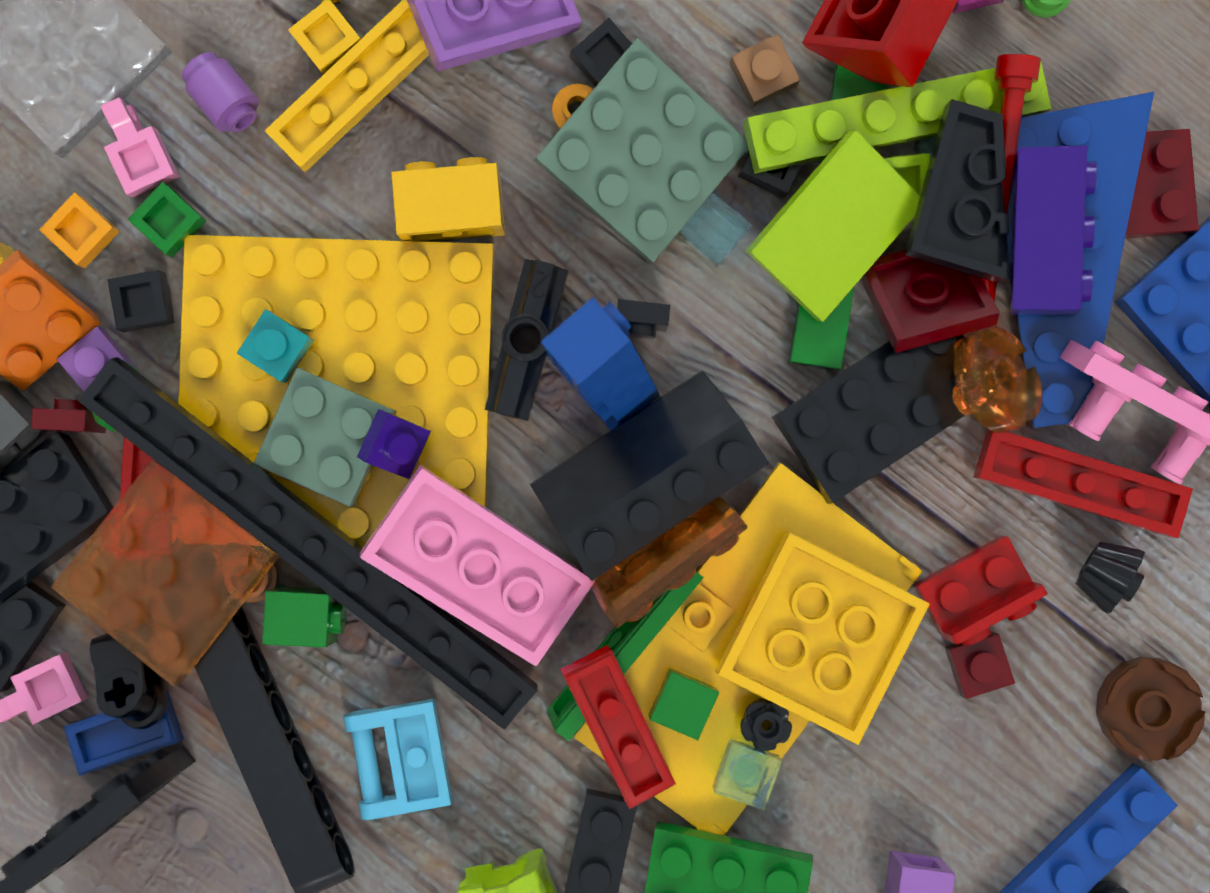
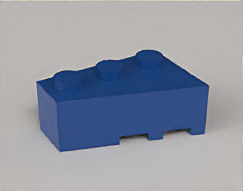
M592 297L544 338L541 344L548 359L609 430H612L650 405L660 394L631 340L627 337L630 335L628 330L631 328L628 321L611 302L602 308L595 298Z

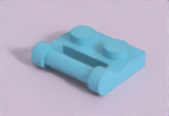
M435 698L377 709H363L343 715L345 731L352 734L363 800L358 802L362 820H373L450 806L452 804L453 795ZM384 727L396 795H383L372 733L373 728Z

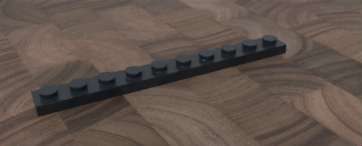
M119 357L111 358L78 399L86 408L505 730L537 692L538 684L437 605L361 559L360 551L363 547Z

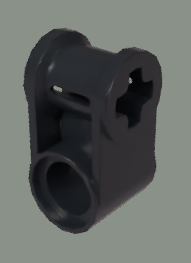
M141 621L93 638L90 643V656L94 666L98 708L109 717L121 718L131 728L140 730L155 725L163 717L167 706V698L161 666L162 648L154 627L148 621Z

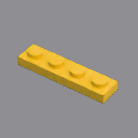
M402 0L265 130L304 172L308 171L429 56L407 0Z

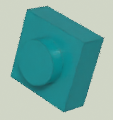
M265 309L237 354L280 382L287 383L314 342V339Z

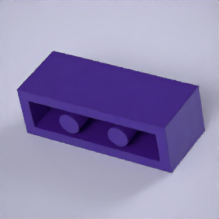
M1087 145L1018 147L1014 175L1012 281L1010 283L1009 315H1076L1081 311V302L1091 301L1093 273L1092 269L1083 270L1084 248L1093 247L1095 218L1094 216H1085L1086 195L1095 194L1097 163L1087 162Z

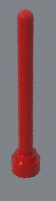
M1003 54L997 56L994 79L999 81L998 90L1003 92L1000 114L1003 116L1006 178L1002 180L1004 213H1008L1025 93L1031 92L1032 83L1037 82L1039 77L1041 58L1034 55ZM981 278L995 302L997 282Z

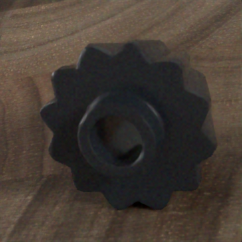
M1099 542L1084 563L1075 584L1103 612L1111 613L1121 599L1130 602L1139 589L1145 575L1138 572V568L1144 559L1145 552L1135 548Z

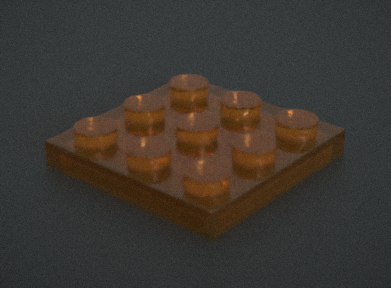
M152 459L51 588L171 685H180L279 556Z

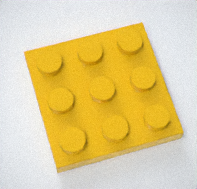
M786 531L715 671L719 676L859 745L930 603Z

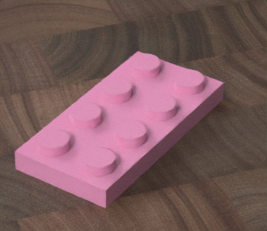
M422 465L418 467L360 551V558L534 666L539 664L595 583V580L591 581L583 570Z

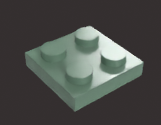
M297 367L254 463L261 468L344 505L354 507L373 466L357 458L360 448L378 408L393 415L397 411Z

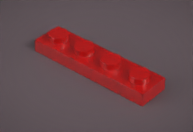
M996 428L987 429L973 478L1170 538H1179L1193 488Z

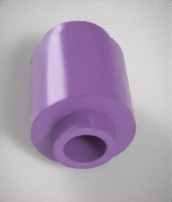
M206 52L198 55L186 65L182 72V79L186 83L185 90L218 131L226 132L232 130V132H240L254 122L257 117L256 109L259 105V99L226 59L218 58L213 52Z

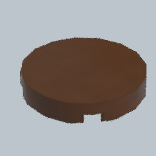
M1137 657L1120 663L1106 675L1097 693L1096 715L1102 733L1115 748L1140 761L1170 760L1181 756L1196 743L1205 721V711L1201 710L1202 702L1200 697L1203 698L1200 686L1185 669L1161 658Z

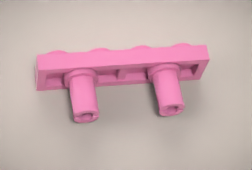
M1071 339L1059 358L1092 376L1091 382L1095 383L1074 418L1069 422V425L1086 436L1099 441L1102 433L1125 401L1130 403L1133 398L1175 421L1173 426L1177 427V429L1168 440V444L1155 463L1153 462L1150 467L1170 480L1182 484L1183 478L1194 462L1200 457L1207 445L1210 446V414L1203 411L1208 401L1181 386H1178L1174 394L1162 389L1167 379L1137 363L1132 372L1121 367L1120 363L1125 356L1097 340L1088 349Z

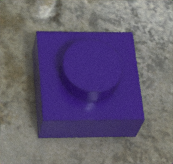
M378 408L357 458L378 468L410 479L431 431Z

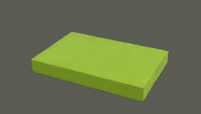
M850 130L745 252L812 317L824 322L915 217L920 196L857 130Z

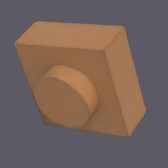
M778 34L733 55L730 60V65L751 108L796 87L800 81Z

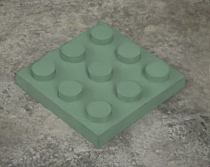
M636 38L534 161L646 261L652 263L748 150L747 140L642 41Z

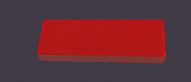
M606 645L561 668L560 670L628 808L631 809L676 785L611 648Z

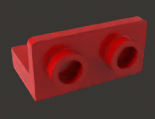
M1002 535L913 584L920 599L930 603L927 612L941 637L956 645L962 643L963 646H969L985 639L992 632L989 627L1005 618L1013 621L1030 614L1037 608L1035 601L1048 594L1043 584L1032 581L1008 536Z

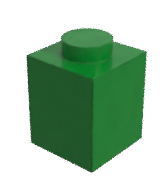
M279 586L265 591L262 644L326 648L337 641L338 634L344 633L347 621V608L321 588Z

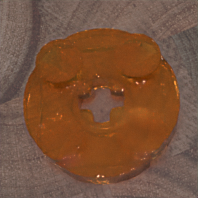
M994 326L957 340L954 344V374L957 385L953 388L952 397L955 406L962 414H972L985 428L1001 434L1025 426L1026 421L1035 419L1040 412L1042 403V388L1036 367L1026 369L1019 355L1027 352V350L1012 333Z

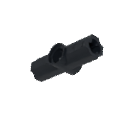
M525 259L510 317L502 331V346L485 410L529 422L547 355L541 343L534 352L521 354L514 349L513 338L519 330L524 328L537 330L541 335V341L553 332L569 273L568 270L551 263Z

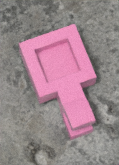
M120 97L101 105L102 111L118 140L104 146V149L126 195L134 198L157 188L162 182L168 183L180 177L159 131L152 126L142 130L140 119L132 105L126 106Z
M67 652L10 677L17 692L0 699V723L27 712L33 725L89 699Z

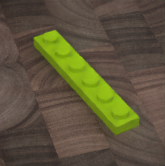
M1042 63L1040 64L1038 81L1032 83L1031 92L1025 93L1022 117L1042 114L1052 109ZM996 68L916 83L913 88L901 86L747 117L743 122L754 174L824 160L850 130H857L874 149L935 137L939 130L945 105L951 99L1000 113L1003 92L998 90L999 81L994 79Z

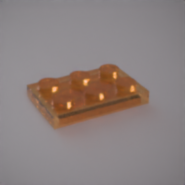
M719 496L594 579L595 583L591 588L604 613L616 628L626 621H637L648 613L653 606V601L669 588L677 589L689 582L695 575L696 568L712 555L720 556L732 549L739 540L738 535L748 527L739 514Z

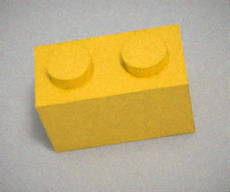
M468 157L457 160V166L436 168V164L433 162L420 161L406 164L404 171H392L396 234L402 241L436 242L506 236L501 175L497 163H488L487 159L482 157Z

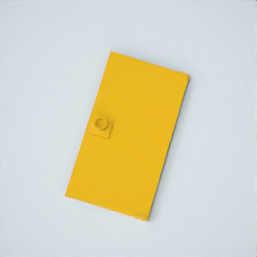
M779 462L697 570L704 577L624 674L676 785L654 797L696 827L697 830L726 835L727 831L810 722L789 711L788 721L792 723V732L785 743H778L774 750L761 751L756 749L752 741L744 739L740 730V722L743 719L745 709L750 703L758 699H767L719 676L715 671L785 532L788 531L906 592L922 573L916 564L911 563L904 556L900 555L834 503L827 504L821 493ZM669 668L713 686L719 691V695L698 740L649 719V712ZM765 720L762 723L763 729L771 727L769 720ZM585 721L574 735V738L604 759Z

